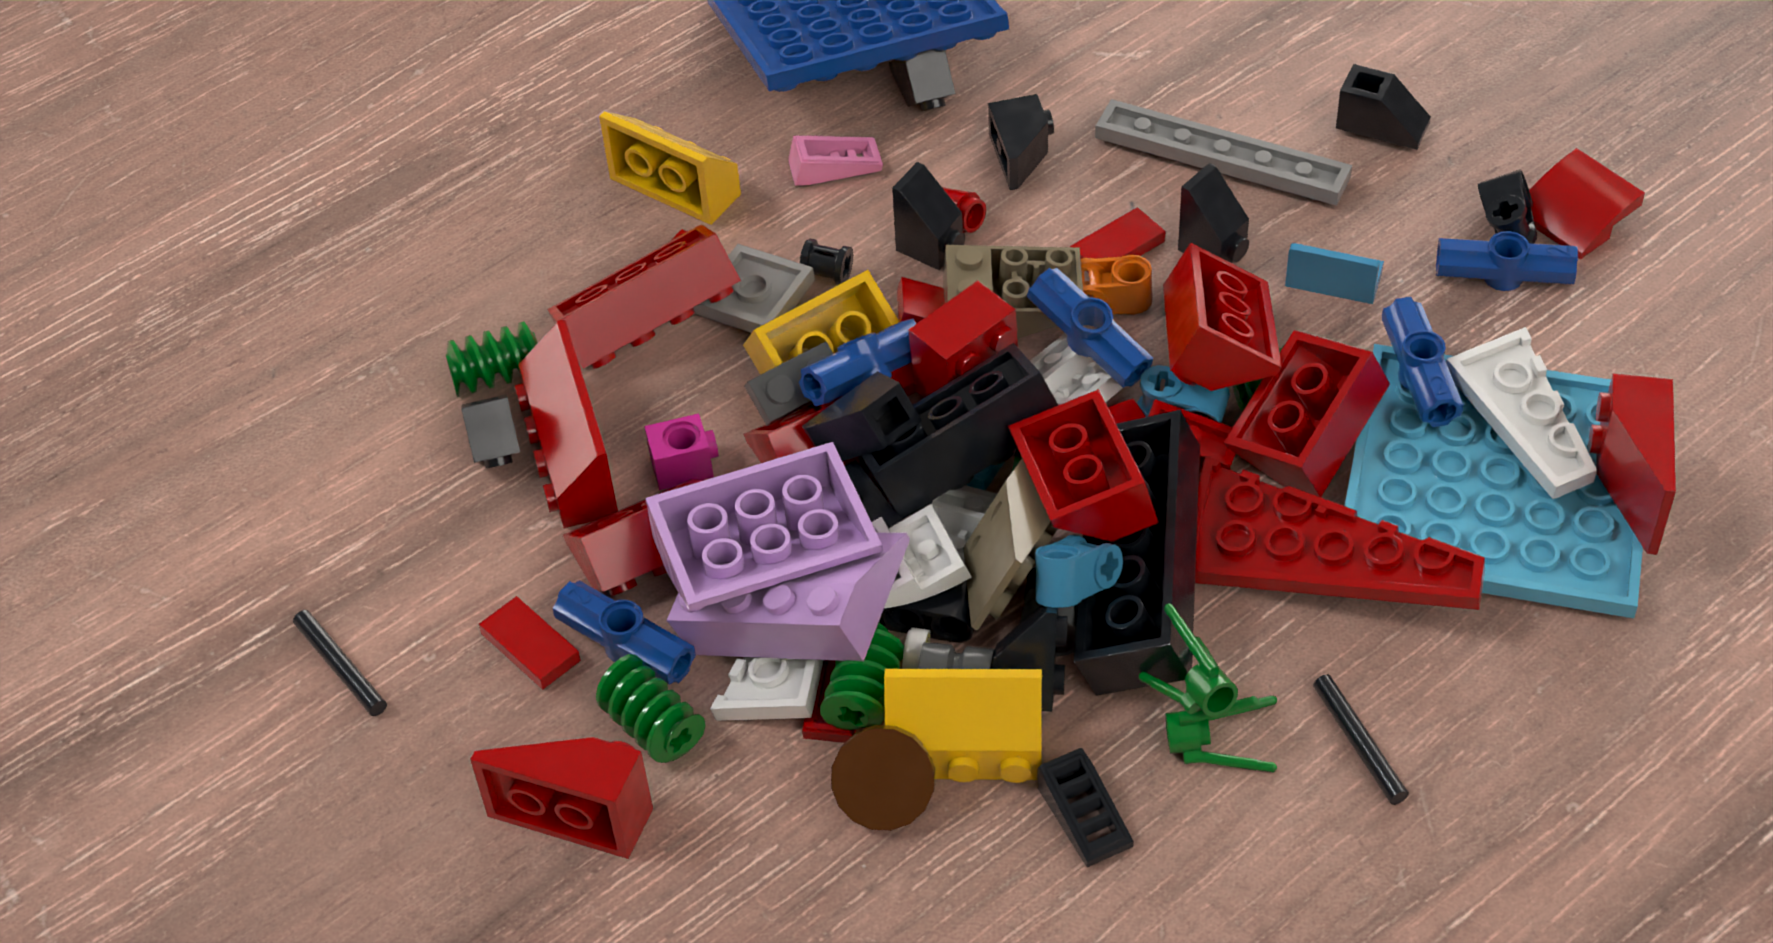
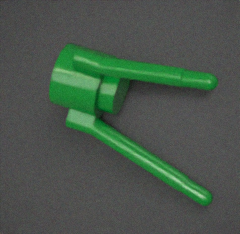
M1170 603L1166 604L1164 607L1166 614L1199 664L1193 666L1185 677V693L1147 672H1141L1139 680L1180 703L1189 714H1194L1199 709L1210 717L1224 714L1236 702L1238 688L1220 669L1201 638L1194 636L1175 607Z
M1270 695L1262 698L1251 696L1236 700L1227 712L1214 717L1206 715L1201 709L1194 714H1189L1187 711L1165 713L1170 754L1183 753L1184 764L1202 762L1255 771L1275 772L1277 765L1274 762L1201 751V745L1211 744L1209 721L1275 705L1277 697Z

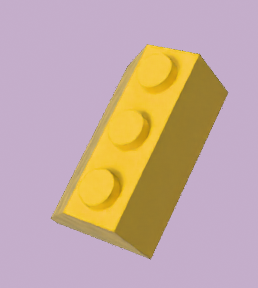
M606 111L599 116L611 180L710 225L741 195L738 164L729 158L719 156L697 146L691 141L683 140L657 126H652L636 118Z
M866 270L754 329L743 346L761 375L825 341L834 354L838 352L837 347L870 333L875 332L877 334L885 328L898 324L899 320L869 270Z
M885 669V725L902 728L914 734L923 743V746L933 760L935 779H952L963 783L974 780H1005L1011 783L1037 780V769L1042 765V669Z

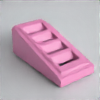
M793 136L788 160L795 186L812 185L882 171L883 167L881 156L873 137ZM856 154H862L863 157H857Z

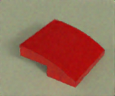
M1578 148L1556 163L1529 190L1533 203L1531 208L1536 230L1558 245L1577 246L1578 258L1580 260L1609 240L1613 226L1642 206L1645 195L1644 191Z

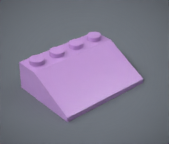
M833 442L646 498L654 542L666 572L689 611L883 551L882 543Z
M877 533L882 543V552L689 611L678 593L667 622L682 640L694 646L696 655L864 661L910 538L907 533Z

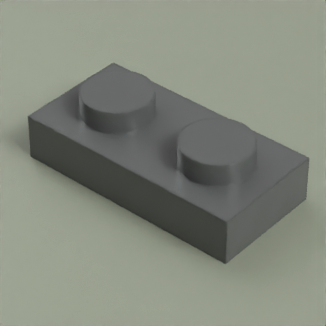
M826 341L749 380L744 387L766 426L813 403L809 398L804 397L800 388L801 369L833 354Z

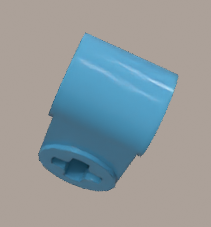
M1157 365L1149 367L1142 373L1140 388L1143 395L1139 398L1137 404L1146 417L1150 413L1154 400L1157 399L1222 423L1230 391L1228 387L1210 391L1198 384L1195 386L1185 384L1170 371V367ZM1161 379H1165L1163 391H1160Z
M1075 534L1068 535L1066 538L1053 544L1039 547L1035 552L1036 601L1038 604L1052 608L1071 607L1080 603L1082 599L1112 587L1122 571L1123 556L1120 548L1111 543L1099 546L1086 542L1085 538Z

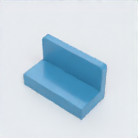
M1292 243L1288 253L1285 286L1373 304L1382 276L1384 261Z

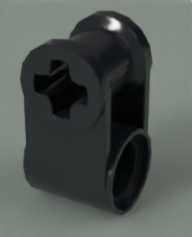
M1519 169L1478 183V190L1486 218L1490 226L1494 228L1495 234L1503 231L1516 232L1524 236L1530 244H1534L1537 240V231L1531 208L1533 203L1522 170Z

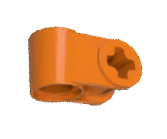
M1127 255L1113 258L1080 259L1083 292L1086 295H1090V298H1098L1106 302L1112 309L1113 315L1140 314L1148 310L1152 305V267L1146 258L1139 255ZM1086 270L1089 272V281H1085L1084 272Z

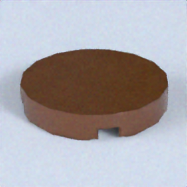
M874 725L855 733L841 746L831 767V789L838 807L853 822L870 830L892 831L911 824L926 810L935 789V766L923 743L914 734L897 726Z

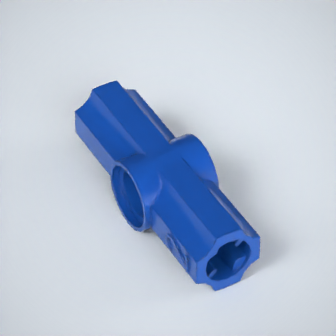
M1511 231L1496 233L1490 238V241L1439 238L1436 276L1484 279L1488 286L1500 291L1514 290L1523 281L1574 284L1577 274L1578 248L1577 246L1530 244L1524 236Z
M1058 268L1047 269L1038 276L1035 283L1029 288L1027 298L1067 335V342L1071 350L1080 356L1091 357L1122 388L1133 386L1141 379L1142 373L1152 366L1153 357L1113 320L1110 306L1101 299L1089 298ZM1085 325H1089V326H1093V327H1095V328H1097V329H1092V330H1091V329L1085 328L1084 326H1085Z
M1412 297L1395 299L1390 306L1383 308L1382 322L1399 362L1398 379L1402 386L1410 390L1422 422H1428L1432 427L1448 425L1454 418L1461 416L1463 403L1444 359L1445 342L1441 336L1433 332L1422 303L1415 302Z
M913 319L901 321L877 334L874 332L851 340L837 347L838 352L802 368L799 385L804 397L809 398L815 406L832 402L840 396H844L877 371L891 378L892 371L912 362L908 329L913 327L916 322Z
M580 580L576 583L569 581L559 591L558 599L553 606L554 617L604 646L607 657L613 662L627 654H636L643 660V666H649L655 671V677L662 678L669 685L673 682L679 684L689 673L692 661L696 657L694 646L644 618L641 607L630 600L615 601Z

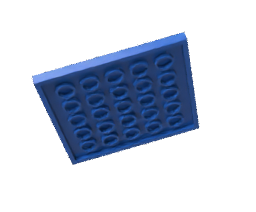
M707 0L768 91L775 90L778 92L792 90L798 84L811 80L828 81L837 77L838 73L854 69L858 71L870 70L875 68L878 63L893 59L909 60L916 57L918 53L931 49L948 50L955 47L958 42L970 39H990L997 32L1009 29L1008 14L995 0Z

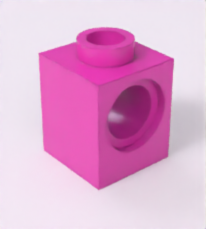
M699 413L644 426L649 456L659 490L671 488L689 479L705 480L714 478L711 459L719 457L718 447L713 430L704 431Z

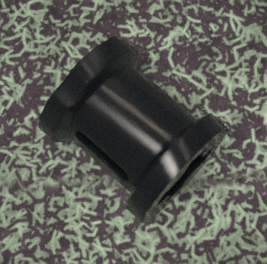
M809 238L803 245L800 263L813 267L814 275L832 278L836 284H841L850 277L854 257L853 249L849 246H843L841 249L819 245L816 239Z

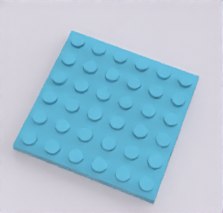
M1374 344L1373 354L1390 385L1357 438L1345 507L1356 510L1357 517L1376 524L1384 520L1398 525L1399 532L1417 539L1424 540L1430 537L1485 557L1482 593L1634 618L1638 607L1643 547L1598 475L1596 474L1594 483L1553 500L1457 386V391L1463 403L1461 416L1454 418L1448 425L1432 427L1428 422H1422L1410 390L1402 386L1398 379L1399 362L1393 347ZM1444 355V359H1445V361H1446L1448 358L1453 357V356H1452V355ZM1547 370L1546 378L1552 390L1558 391L1564 403L1563 412L1568 422L1575 425L1588 451L1591 425H1600V422L1596 421L1598 396L1600 392L1608 393L1611 379ZM1589 453L1596 467V454Z

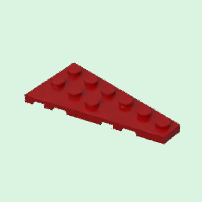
M1205 455L1198 489L1195 583L1462 609H1480L1485 575V557L1430 537L1420 540L1399 532L1398 525L1384 520L1376 524L1357 517V511L1291 486L1282 489L1260 481L1258 474L1244 469L1241 473H1237L1221 467L1220 460Z

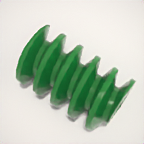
M524 321L518 323L517 336L515 337L507 326H503L500 328L499 341H496L488 330L483 332L481 346L477 344L472 335L465 336L464 350L462 351L454 340L447 342L446 359L457 397L460 394V383L463 382L471 393L477 392L478 378H482L489 389L494 388L497 373L502 376L507 384L512 383L513 369L517 368L520 372L519 364L538 344L535 333L530 330Z
M878 623L864 661L835 660V668L830 675V683L825 690V698L820 705V713L826 723L844 730H857L860 727L868 728L874 725H881L884 721L885 669H900V661L903 659L905 646L900 639L889 633L888 629L882 624Z
M627 654L619 658L608 668L598 684L596 691L598 706L609 714L615 723L622 726L623 731L634 738L641 748L647 750L648 755L656 762L668 763L677 760L687 754L704 734L706 727L705 719L700 714H694L693 707L690 704L681 702V697L676 691L668 690V684L662 678H656L655 671L649 666H643V660L636 654Z

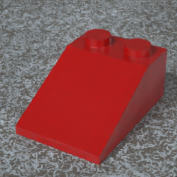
M1613 373L1608 393L1600 392L1598 396L1596 421H1599L1600 425H1591L1588 452L1596 454V474L1645 552L1657 555L1676 493L1673 379Z
M595 737L478 750L474 751L470 758L487 817L629 859L653 811L642 752L623 741L609 742Z

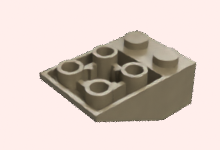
M946 245L943 275L945 303L978 280L1016 309L1018 339L1055 327L1057 325L1027 298L1028 290L1035 283L1038 276L1047 269L1058 268L1083 291L1080 248Z
M1021 459L1007 478L963 547L965 565L972 576L966 580L971 627L977 631L988 615L995 619L999 618L1035 565L1036 549L1048 545L1058 528L1052 526L1023 459Z

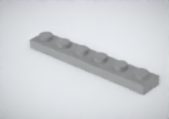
M1113 99L1110 100L1095 125V138L1201 168L1211 163L1222 174L1336 206L1352 173V165Z

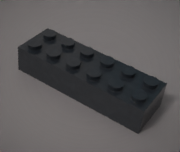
M1181 410L1116 424L1146 483L1158 523L1112 542L1083 535L1086 542L1098 546L1105 543L1115 544L1120 548L1123 556L1122 571L1116 583L1110 588L1103 589L1082 599L1077 607L1074 663L1096 696L1149 687V685L1139 680L1141 672H1147L1166 683L1185 680L1188 671L1192 668L1193 654L1164 610L1166 604H1172L1193 633L1200 445Z

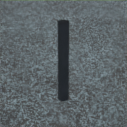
M308 610L298 612L293 618L294 625L371 716H378L384 712L387 707L386 701Z
M1326 674L1317 678L1313 683V687L1392 805L1403 802L1408 797L1409 792L1332 677Z

